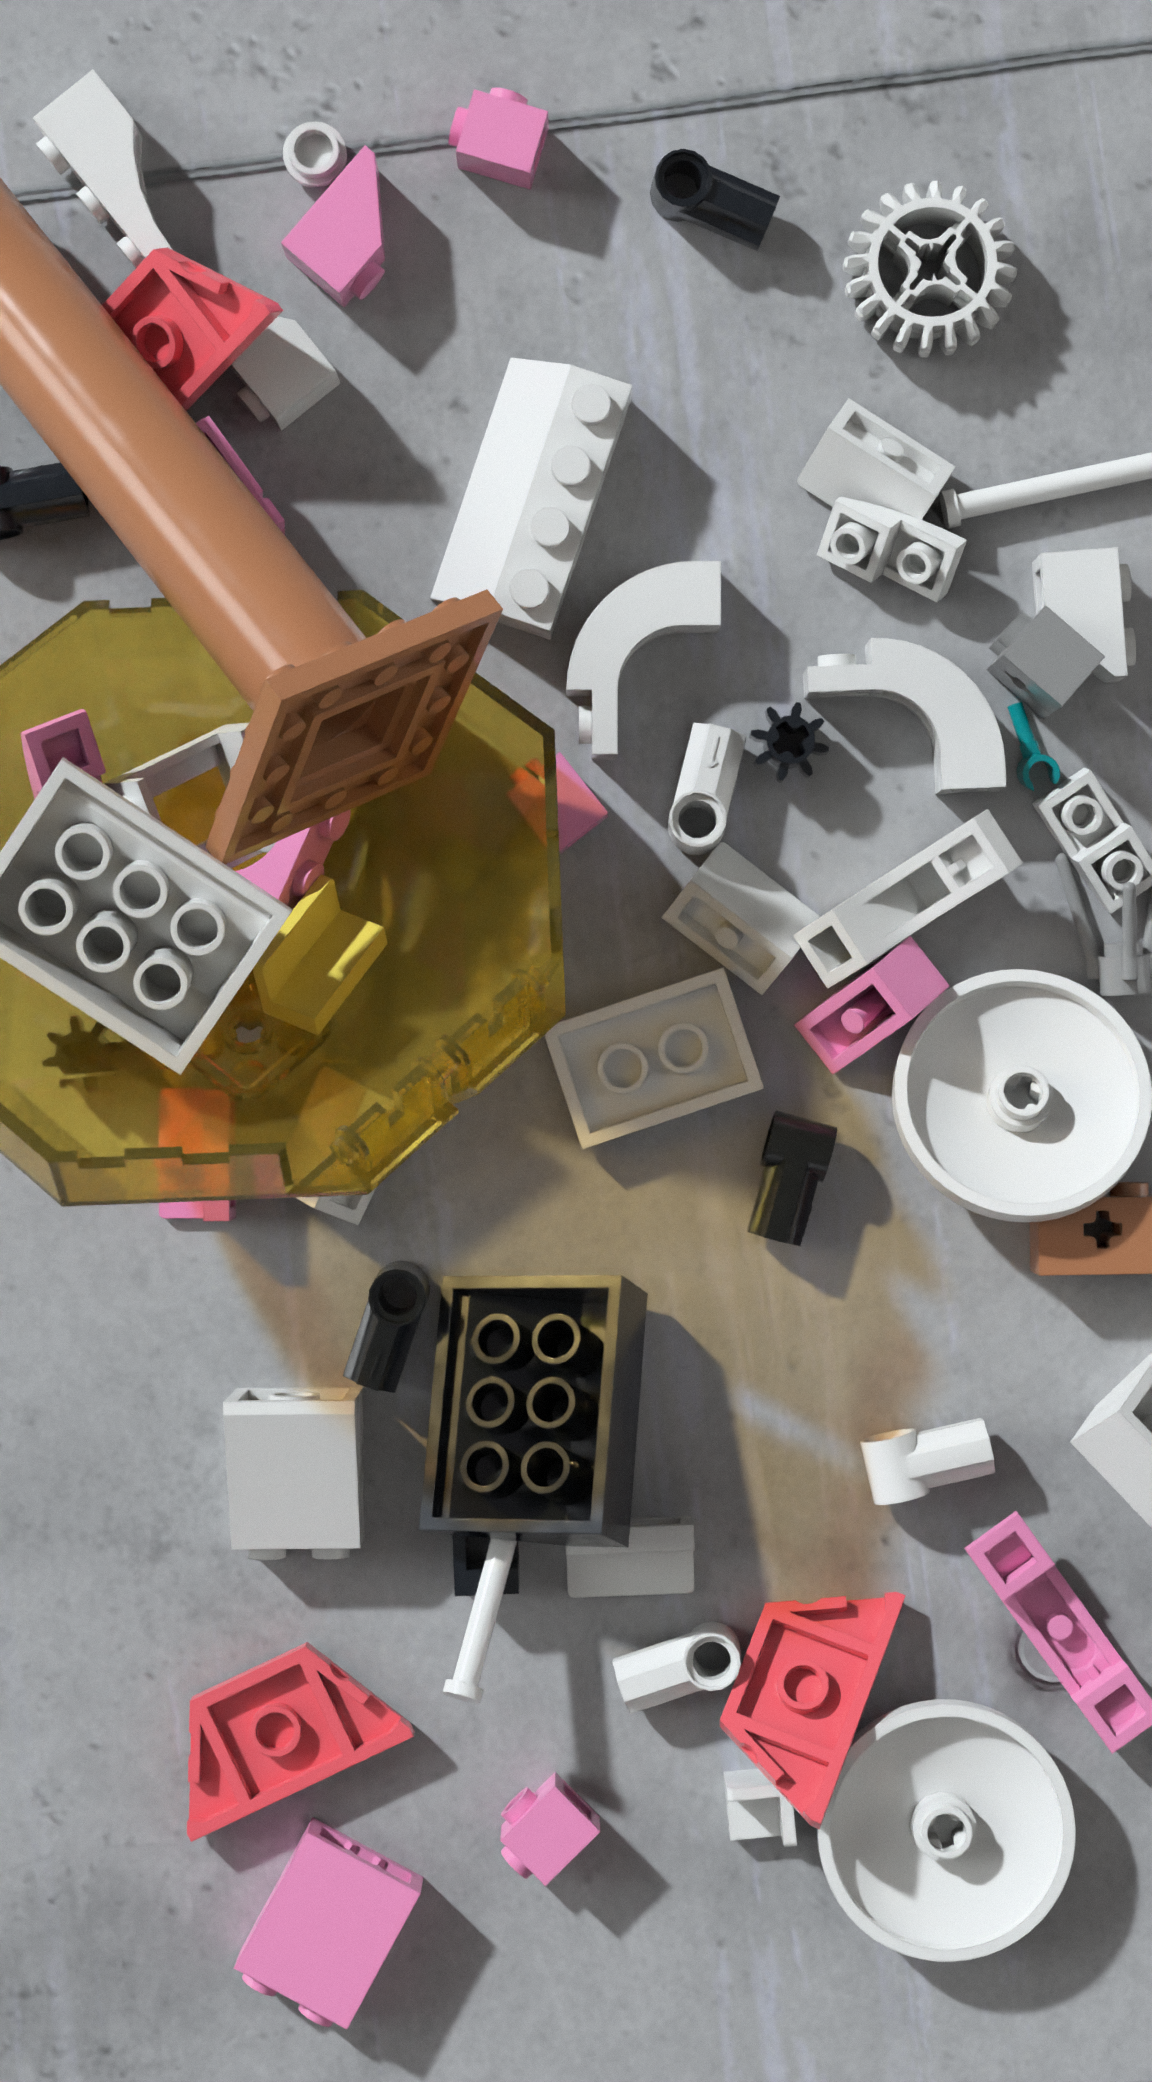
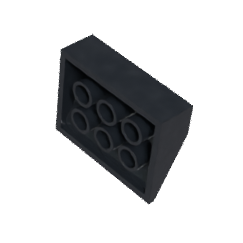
M622 1275L443 1276L419 1521L420 1531L563 1546L629 1547L647 1292Z

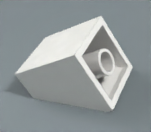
M363 1387L236 1388L223 1402L231 1550H248V1558L252 1560L283 1559L286 1557V1549H311L312 1558L332 1560L350 1557V1549L361 1548L365 1539Z

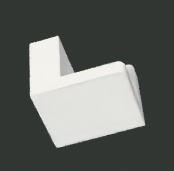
M758 1768L723 1772L730 1841L781 1836L784 1847L797 1846L794 1807Z

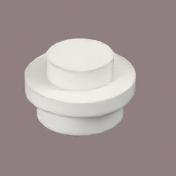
M307 122L297 126L286 138L283 147V160L288 173L295 181L307 187L318 188L333 183L344 170L347 162V150L342 136L332 126L323 122Z

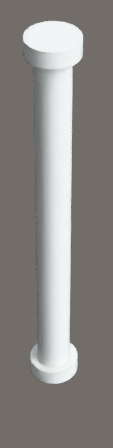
M1152 452L956 494L954 489L940 491V505L945 526L947 529L961 526V519L1152 479Z
M490 1540L453 1680L446 1679L442 1693L446 1696L470 1703L480 1704L484 1690L478 1687L517 1541Z

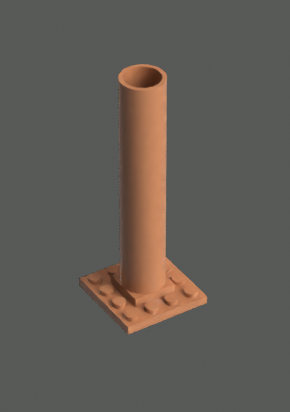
M0 178V385L253 710L251 721L245 729V737L237 760L230 771V779L223 799L216 810V818L205 846L213 857L226 865L431 774L503 611L501 605L488 589L462 600L453 597L440 603L430 613L408 622L404 619L395 620L381 629L378 634L366 638Z

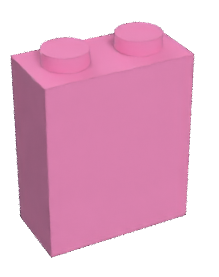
M312 1817L244 1942L234 1969L243 1973V1981L259 1993L275 1996L278 1992L299 2003V2011L311 2021L325 2027H331L334 2022L348 2029L418 1900L424 1877Z

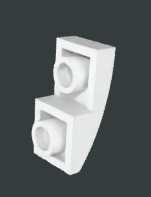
M840 496L834 502L817 556L870 583L884 575L938 602L948 594L967 540L943 528L902 512Z
M1082 768L1032 802V805L1056 842L1067 855L1069 861L1108 913L1111 914L1123 906V886L1125 883L1132 882L1135 884L1136 896L1152 886V859L1132 826L1122 821L1091 770Z

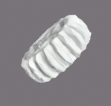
M938 180L931 181L926 198L921 199L918 188L911 182L904 186L902 192L903 205L900 204L895 196L885 193L879 201L883 216L869 209L865 210L862 214L860 222L868 233L862 231H853L847 244L853 251L859 254L845 257L843 262V271L850 275L859 276V278L847 283L845 294L846 297L854 299L867 297L856 308L854 315L858 321L867 320L873 315L879 318L871 332V336L874 339L879 340L884 337L890 328L898 333L893 343L894 351L901 353L905 349L909 338L918 339V356L923 358L929 356L933 339H938L941 350L948 356L954 354L957 348L956 332L965 343L973 346L980 339L977 324L989 329H993L996 326L999 316L992 306L1007 307L1012 298V294L999 284L1013 282L1017 275L1016 267L999 261L1010 257L1015 247L1012 241L1002 240L994 242L993 239L1002 232L1005 222L1000 217L994 218L987 223L981 220L988 207L986 199L981 198L976 201L970 210L962 205L966 196V188L957 186L950 200L941 198L942 186ZM921 223L937 224L948 228L940 237L931 240L922 239L911 231L906 235L900 231L905 227ZM965 241L972 248L979 265L980 282L977 294L965 284L968 278L958 269L955 260L960 247ZM882 246L894 254L892 262L900 268L904 277V282L893 299L886 291L879 274L878 257ZM947 250L937 275L939 280L933 274L931 281L923 278L919 285L912 290L921 266L920 259L926 265L928 258L936 261L940 254ZM926 299L938 300L948 308L955 304L960 309L948 315L935 317L922 316L910 312L916 304Z

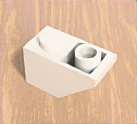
M1118 547L1040 553L1032 562L1036 614L1045 605L1048 606L1105 656L1092 673L1104 684L1119 682L1128 676L1127 666H1134L1136 663V639L1132 627L1124 628L1122 602H1130L1132 586L1129 565L1127 563L1119 564Z

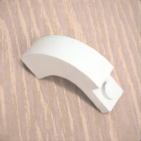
M721 561L675 562L646 570L616 587L593 610L583 625L570 656L566 696H592V706H579V744H592V760H617L618 683L630 657L647 642L664 635L719 632L721 626Z
M870 638L865 645L866 664H856L855 654H828L818 656V666H808L804 671V699L876 696L898 702L913 712L925 727L931 741L935 794L998 792L1006 787L1004 744L994 712L977 685L960 668L940 654L907 641L889 638Z
M986 809L793 934V937L828 989L863 968L937 917L1022 865L1023 862L990 811Z

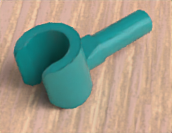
M1018 702L1008 706L1007 708L1023 757L1016 769L1020 784L1034 791L1033 783L1029 778V771L1032 765L1039 761L1045 763L1051 783L1057 784L1060 778V767L1052 757L1041 754L1023 703Z

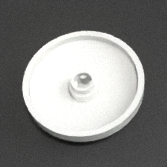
M1010 969L988 972L962 981L943 992L924 1009L910 1028L902 1044L893 1076L892 1105L897 1131L911 1161L927 1181L944 1196L974 1213L989 1218L1010 1222H1042L1058 1219L1090 1206L1108 1193L1126 1174L1138 1155L1148 1131L1152 1112V1084L1147 1060L1140 1043L1122 1016L1109 1003L1085 986L1068 978L1037 970Z
M935 1699L919 1701L891 1710L870 1722L854 1736L820 1829L816 1828L818 1852L830 1889L849 1918L861 1930L887 1948L903 1955L935 1962H957L984 1957L1000 1951L1020 1940L1043 1920L1060 1896L1069 1876L1075 1850L1076 1825L1070 1793L1063 1776L1042 1744L1027 1729L1005 1714L984 1705L955 1699Z

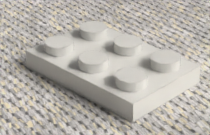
M724 967L542 1028L582 1149L764 1089Z

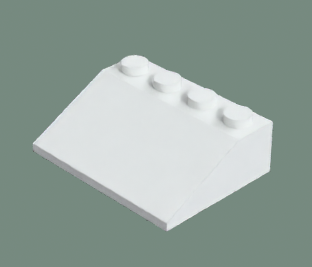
M64 757L60 760L0 852V958L179 1075L182 1074L292 912L290 907Z

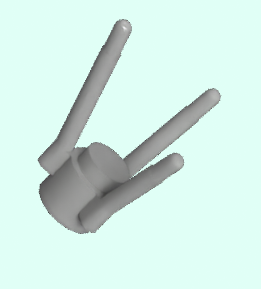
M1064 853L1058 854L1056 856V864L1086 958L1087 979H1099L1100 995L1102 996L1151 993L1152 886L1143 944L1142 941H1137L1136 886L1132 882H1127L1123 886V942L1105 943L1104 956H1100L1069 859Z

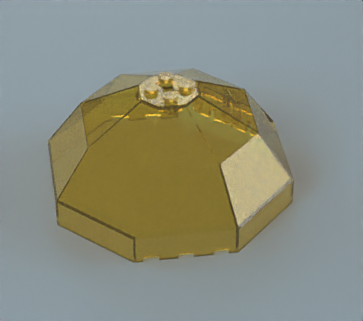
M364 590L337 591V602L366 638L378 634L389 623L402 619ZM151 598V607L111 608L109 600L83 601L0 665V852L35 800L26 767L20 732L79 709L86 710L106 773L100 775L102 782L105 783L223 725L250 723L253 710L166 598ZM475 672L431 774L351 809L350 820L344 834L338 840L333 841L324 861V875L334 879L340 909L384 927L388 944L319 1035L264 1013L252 970L182 1074L179 1075L0 958V1153L62 1207L368 1195L459 1113L458 1108L453 1104L479 1095L566 1016L555 730ZM216 766L153 797L162 823L197 845L208 839L216 818V810L221 804L226 788ZM268 852L260 853L231 869L238 871L249 867L263 858ZM241 1026L250 1031L257 1026L263 1028L260 1032L261 1037L248 1043L239 1042L236 1029Z

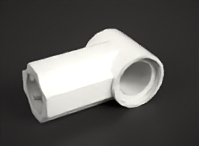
M693 723L668 820L669 836L672 843L680 851L689 855H702L711 852L720 843L725 831L726 819L747 735L714 724ZM702 808L712 815L715 828L708 836L692 838L681 830L679 825L680 816L688 809Z
M982 1418L916 1432V1429L913 1428L893 1430L876 1434L860 1441L875 1505H889L914 1500L929 1494V1488L996 1473L990 1438Z
M715 1621L705 1622L693 1628L690 1633L613 1658L612 1663L617 1683L630 1714L701 1690H722L732 1684L738 1676L741 1665L740 1640L735 1632L726 1624ZM716 1642L728 1650L730 1660L725 1666L710 1670L697 1662L694 1652L704 1643Z

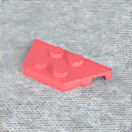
M168 247L153 249L102 304L104 309L186 411L283 311L277 302Z
M899 1592L885 1593L883 1598L847 1601L846 1596L820 1598L811 1604L799 1603L796 1600L765 1603L738 1676L735 1679L721 1715V1729L806 1822L817 1829H820L902 1610L906 1595Z
M308 1642L192 1696L190 1700L189 1732L191 1734V1748L188 1757L190 1794L187 1835L192 1842L414 1737L415 1731L412 1724Z

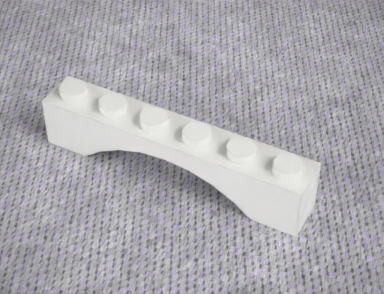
M92 69L33 117L44 136L36 145L59 175H62L69 168L84 186L76 195L100 225L110 218L125 237L118 241L116 245L136 269L153 249L172 248L159 230L148 203L142 171V136L133 118ZM277 317L229 366L245 385L237 392L244 405L260 424L270 416L281 431L340 384L336 370L295 320Z

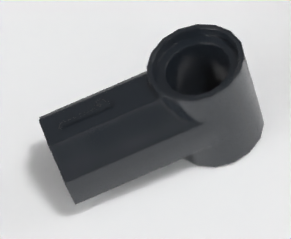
M688 149L673 150L661 159L656 167L650 189L652 205L657 213L665 219L676 222H691L756 251L760 247L780 198L775 193L710 166L703 156ZM675 173L686 174L695 182L697 193L690 198H677L668 192L664 179Z
M61 462L14 471L10 467L0 466V540L23 534V528L90 517L88 497Z
M780 1111L774 1112L760 1166H763L764 1170L747 1232L778 1242L801 1246L812 1210V1202L817 1184L824 1181L837 1136V1127Z
M399 1260L387 1264L379 1271L369 1289L368 1301L343 1372L344 1377L358 1385L375 1391L396 1392L423 1309L429 1299L430 1284L427 1275L421 1267L409 1261ZM393 1278H402L409 1281L415 1288L416 1302L406 1308L392 1306L384 1298L383 1284Z

